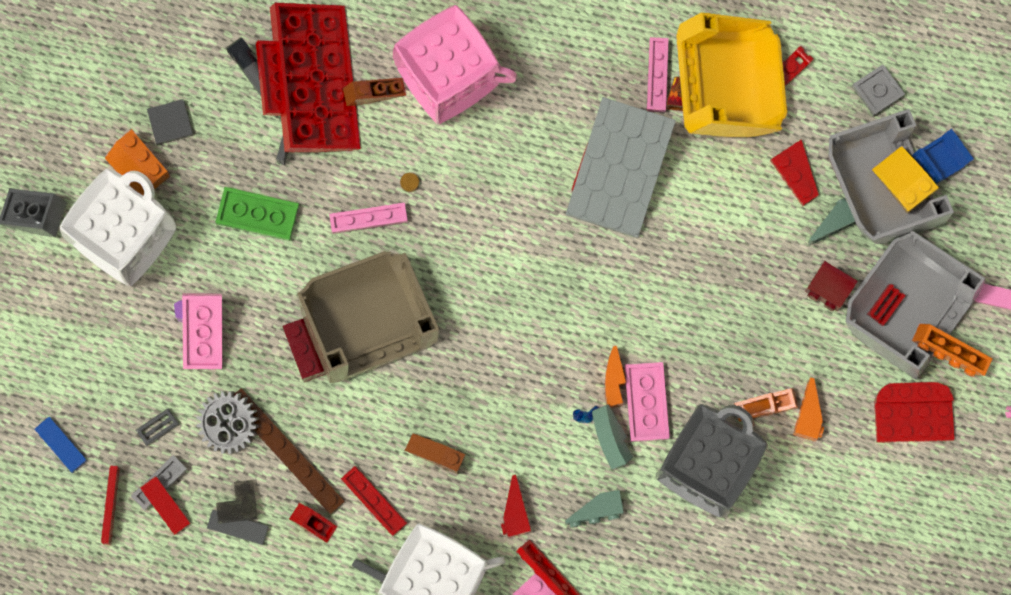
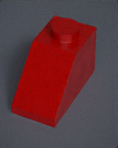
M301 503L297 505L289 520L328 543L337 528L332 522Z

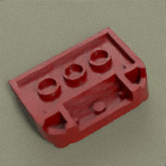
M938 382L890 383L882 387L874 400L876 443L954 441L952 401L954 400L949 387Z

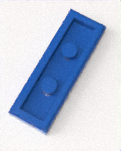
M50 417L46 418L34 429L71 473L87 461Z

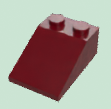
M824 261L805 292L808 293L807 296L810 299L823 302L824 307L828 310H836L838 312L858 281Z

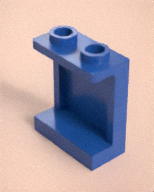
M953 129L948 130L940 138L927 146L918 149L912 155L913 159L924 169L936 185L974 160Z

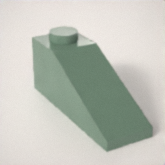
M845 198L836 202L834 208L809 239V246L856 224Z

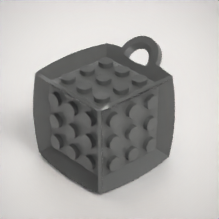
M700 404L695 407L694 413L673 444L661 469L656 473V479L691 504L719 518H724L728 516L731 507L752 478L765 450L768 448V444L753 431L754 420L744 408L728 405L717 410ZM729 416L739 417L743 422V429L732 425L726 418Z

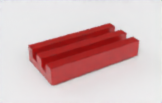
M888 284L867 315L881 326H884L906 295L900 293V290L894 288V285ZM892 291L893 293L882 306L878 314L874 315V313L879 308L884 299L887 297L889 292ZM896 295H897L898 297L895 299V301H894L893 304L890 306V308H889L888 311L885 313V315L882 317V319H880L881 316L883 315V313L886 311V309L889 307V305L891 304V302L894 300V298H895Z

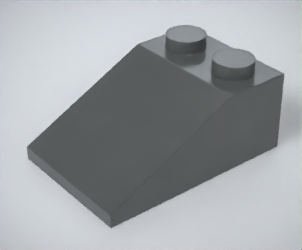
M9 188L0 215V225L41 236L56 237L67 202L54 193Z

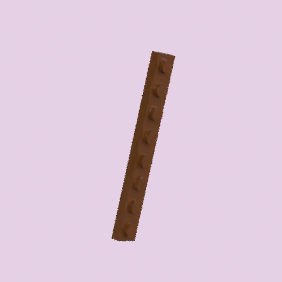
M240 388L234 396L237 393H241V399L248 398L246 404L253 403L250 409L257 410L253 417L259 418V420L254 421V424L258 425L259 428H255L253 431L257 433L262 441L331 515L345 501L243 389Z

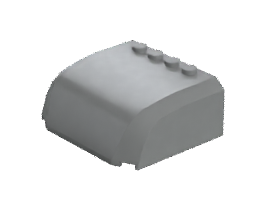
M910 109L830 135L828 158L861 234L875 244L892 242L894 239L910 233V231L919 233L945 224L954 213L947 195L936 199L931 195L907 214L872 171L875 166L901 146L911 156L914 154L908 138L917 125Z
M910 231V233L898 237L891 242L848 302L846 324L853 335L863 344L917 380L934 358L933 352L929 350L928 352L923 351L917 347L918 344L912 342L919 324H931L950 335L978 297L983 288L985 278L914 231ZM888 284H892L894 288L900 290V293L906 296L885 325L881 326L867 313ZM892 291L889 292V294H888L887 297L884 299V301L881 303V305H880L879 308L876 310V312L874 313V315H877V314H878V312L880 311V309L882 308V306L885 304V302L888 300V298H889V297L891 296V294L893 293ZM896 295V297L894 298V300L891 302V304L889 305V307L886 309V311L883 313V315L881 316L880 319H882V317H883V316L885 315V313L888 311V309H889L890 306L893 304V302L895 301V299L898 297L897 295Z

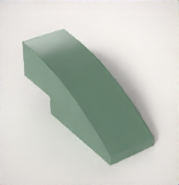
M607 404L593 410L592 414L597 437L611 469L627 464L633 456L624 442L627 436L610 406Z

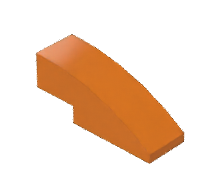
M617 346L612 348L605 372L606 405L608 404L610 408L623 405L619 387L626 384Z
M792 388L734 403L736 406L748 411L753 419L799 408L794 389Z

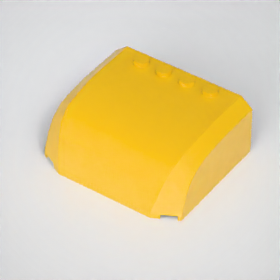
M701 12L679 25L676 38L684 126L690 134L755 137L782 130L781 124L787 115L781 43L778 34L775 35L770 26L772 24L771 21Z

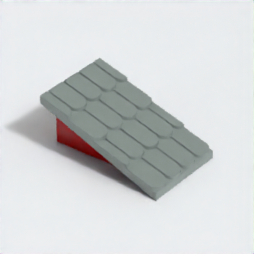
M602 97L566 216L638 238L676 120Z

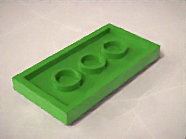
M224 187L215 223L221 226L290 241L299 203Z

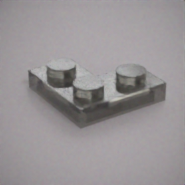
M253 480L234 482L236 500L216 503L218 524L257 519Z

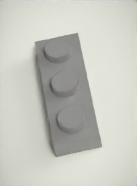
M173 455L147 481L156 476L167 490L188 469ZM140 488L131 495L145 511L152 505Z

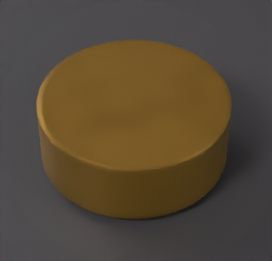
M410 172L405 173L400 179L401 188L406 192H414L419 186L417 175Z

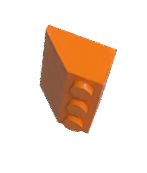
M132 129L116 141L105 157L113 169L121 175L129 171L143 173L149 178L154 189L170 177L168 171ZM133 181L129 184L136 192L144 196V189L140 183Z

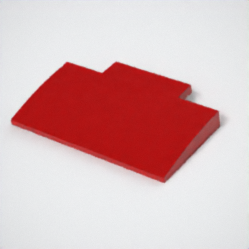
M275 2L270 7L273 41L258 40L256 42L263 115L281 116L285 152L360 150L356 106L346 105L343 88L353 81L345 5Z

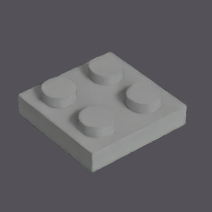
M881 65L852 85V88L873 116L905 95L884 65Z

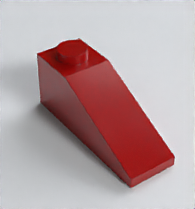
M516 474L512 475L503 517L504 523L500 524L503 535L507 534L508 539L531 533Z

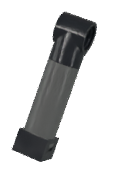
M240 37L227 46L226 50L261 96L257 59L245 40Z

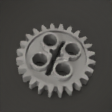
M221 391V395L217 392L214 393V398L212 396L207 397L208 402H202L205 409H198L202 416L196 417V419L201 421L196 427L202 428L198 435L204 434L205 436L202 442L208 440L207 447L209 448L214 445L215 452L221 448V454L226 453L227 450L229 454H232L234 449L236 452H239L241 447L247 448L246 442H253L250 436L257 435L253 429L259 428L258 425L254 424V421L259 420V418L253 417L257 410L250 409L253 403L246 404L248 398L241 399V393H237L234 396V391H229L228 395L226 391ZM227 404H230L232 407L231 414L226 410ZM213 415L217 418L216 425L212 423L211 418ZM238 420H241L243 422V429H240L238 427ZM224 431H226L229 435L228 440H225L223 438Z

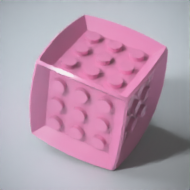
M458 5L451 6L421 23L394 45L393 60L403 80L416 100L436 124H441L465 111L490 93L499 83H513L517 77L516 72L500 66L484 37ZM495 73L504 74L506 76H497Z

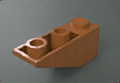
M403 78L352 81L343 88L347 106L364 105L406 96Z

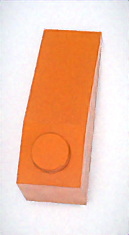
M810 377L793 435L816 441L818 437H822L824 427L821 426L823 419L815 379Z

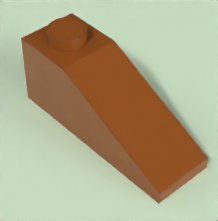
M412 433L404 450L457 475L465 459V454Z

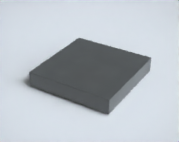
M184 99L147 109L156 145L193 136Z

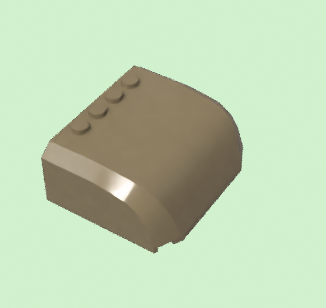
M383 251L314 277L297 293L305 325L329 383L346 380L424 350L438 341L439 328L406 253L394 254Z

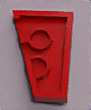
M802 139L770 160L802 207L819 196Z

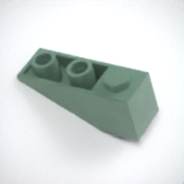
M615 490L598 494L565 520V525L570 524V528L582 526L581 522L589 521V524L600 523L602 518H608L609 521L620 519L619 515L624 513L620 491Z

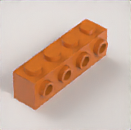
M919 324L912 339V342L918 344L917 347L923 351L928 352L929 350L933 352L935 358L949 361L948 364L950 366L964 369V373L971 377H975V375L985 376L993 359L931 324Z

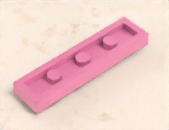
M650 37L648 112H666L669 38Z
M405 202L329 214L332 234L408 223Z

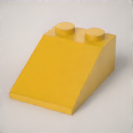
M903 146L872 169L907 214L938 191L939 188Z

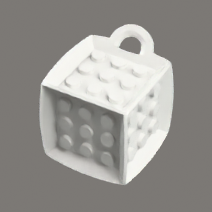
M107 168L94 179L74 203L60 225V232L67 242L72 244L96 266L123 284L132 286L163 251L176 230V224L172 215L154 199V187L147 176L138 171H129L121 175ZM133 181L140 183L144 189V196L136 192L129 184Z
M418 523L395 557L378 595H475L485 571L506 562L504 557L484 560L452 538Z

